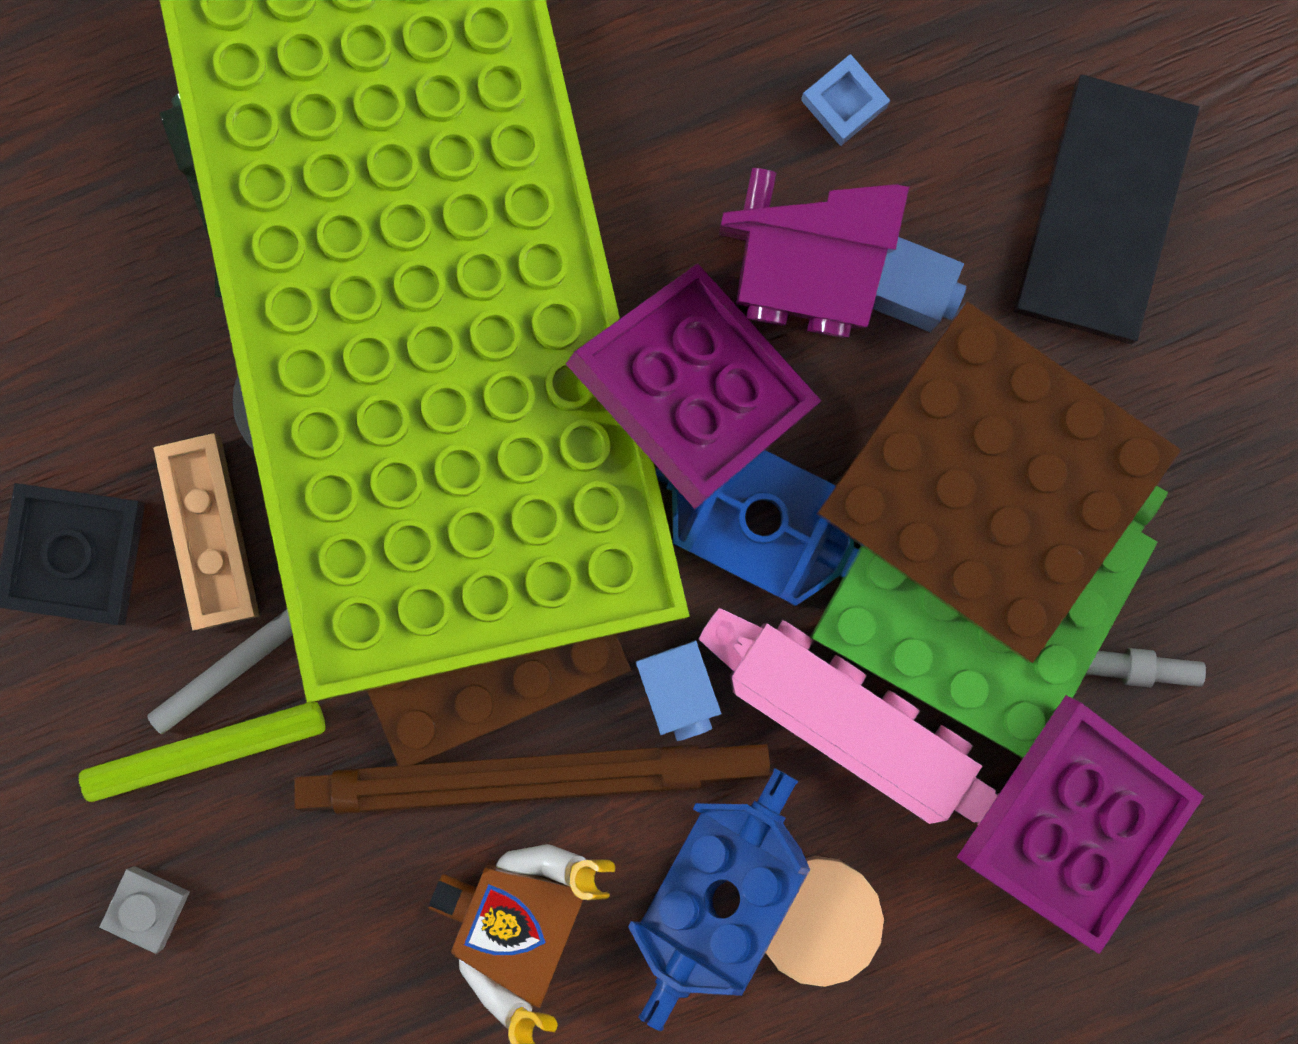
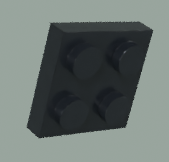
M14 483L0 565V608L112 625H125L145 503Z

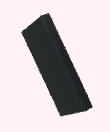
M1083 74L1078 77L1074 85L1013 312L1131 345L1138 341L1200 106Z

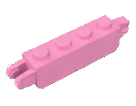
M718 608L698 638L732 670L729 677L732 691L735 695L927 823L947 821L955 810L979 825L1000 794H995L996 790L976 778L982 765L967 756L973 745L942 725L933 734L914 721L920 710L895 693L887 690L882 699L861 686L867 677L866 674L837 655L833 657L829 664L808 651L814 640L786 621L782 620L777 629L767 623L759 627Z

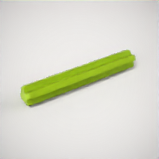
M317 702L305 703L84 769L79 773V784L85 800L95 802L322 734L325 731V719Z

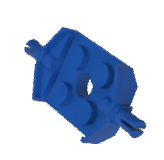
M766 450L696 509L693 508L661 470L655 467L658 481L667 485L666 489L672 491L673 545L681 547L776 595L793 606L800 604L836 577L844 578L859 549L854 547L853 539L816 514L835 488V485ZM756 501H769L780 512L781 524L772 535H756L749 530L746 524V510L749 505Z
M776 768L773 769L774 772L758 801L754 800L751 806L748 804H695L693 809L701 814L642 921H631L628 926L653 975L657 977L655 980L657 985L638 1018L642 1022H648V1026L658 1031L664 1029V1024L679 997L688 998L690 993L743 995L810 872L802 849L783 824L786 817L780 814L792 790L799 781ZM732 882L739 891L740 903L732 916L723 919L716 913L713 907V896L715 890L721 884Z

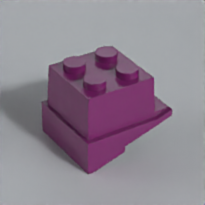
M752 168L744 209L723 212L719 235L746 240L736 305L748 307L746 319L783 326L787 323L788 315L809 319L807 331L839 338H849L851 328L868 327L886 255L896 250L909 187L894 184L829 191L827 202L770 207L777 173L767 169Z

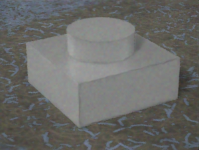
M132 866L126 869L99 928L157 954L164 949L190 891L136 866Z

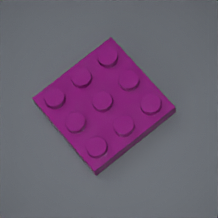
M698 263L577 349L566 363L694 509L745 468L821 402L818 396L756 327L746 319V316Z
M1065 695L957 858L1100 954L1204 796L1084 704Z

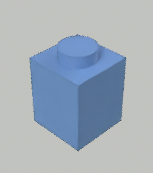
M898 237L896 250L886 255L873 309L931 332L941 322L942 317L952 321L960 306L966 286L958 283L957 280L964 263Z
M696 641L636 661L661 735L673 731L676 740L680 741L712 729L709 718L720 715L721 711Z

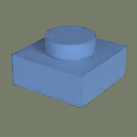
M850 54L803 93L801 101L835 141L842 146L888 107L890 99Z

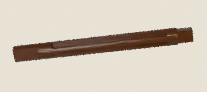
M697 744L334 770L332 775L294 777L295 809L301 812L334 810L336 814L701 789V784L769 779L770 761L768 744L698 749Z

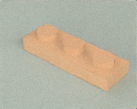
M213 433L153 447L192 630H203L259 617L260 614L221 436Z

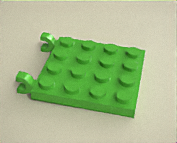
M1158 486L1155 487L1033 663L1022 659L863 546L857 552L810 638L1024 758L1065 695L1073 698L1156 547L1158 541L1143 534L1142 530L1155 516L1168 492Z

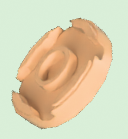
M812 856L806 858L810 872L771 941L766 954L779 971L797 982L826 987L849 981L869 965L881 944L884 917L877 893L859 871L839 859Z

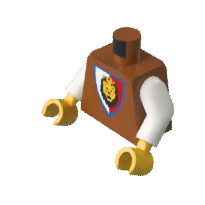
M545 844L508 851L499 861L490 860L482 873L477 887L446 874H442L428 909L462 923L451 953L459 959L461 974L482 1004L509 1029L508 1036L511 1044H535L532 1038V1031L535 1025L544 1031H556L557 1021L549 1014L532 1012L531 1004L539 1008L541 1007L583 900L609 898L610 893L601 892L595 886L594 875L596 871L615 872V865L612 861L603 859L586 860L580 855Z

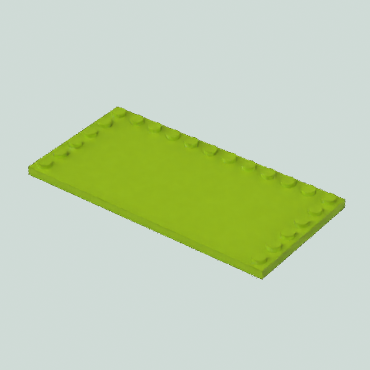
M160 0L307 703L690 617L654 463L566 365L577 349L618 321L620 316L546 0Z

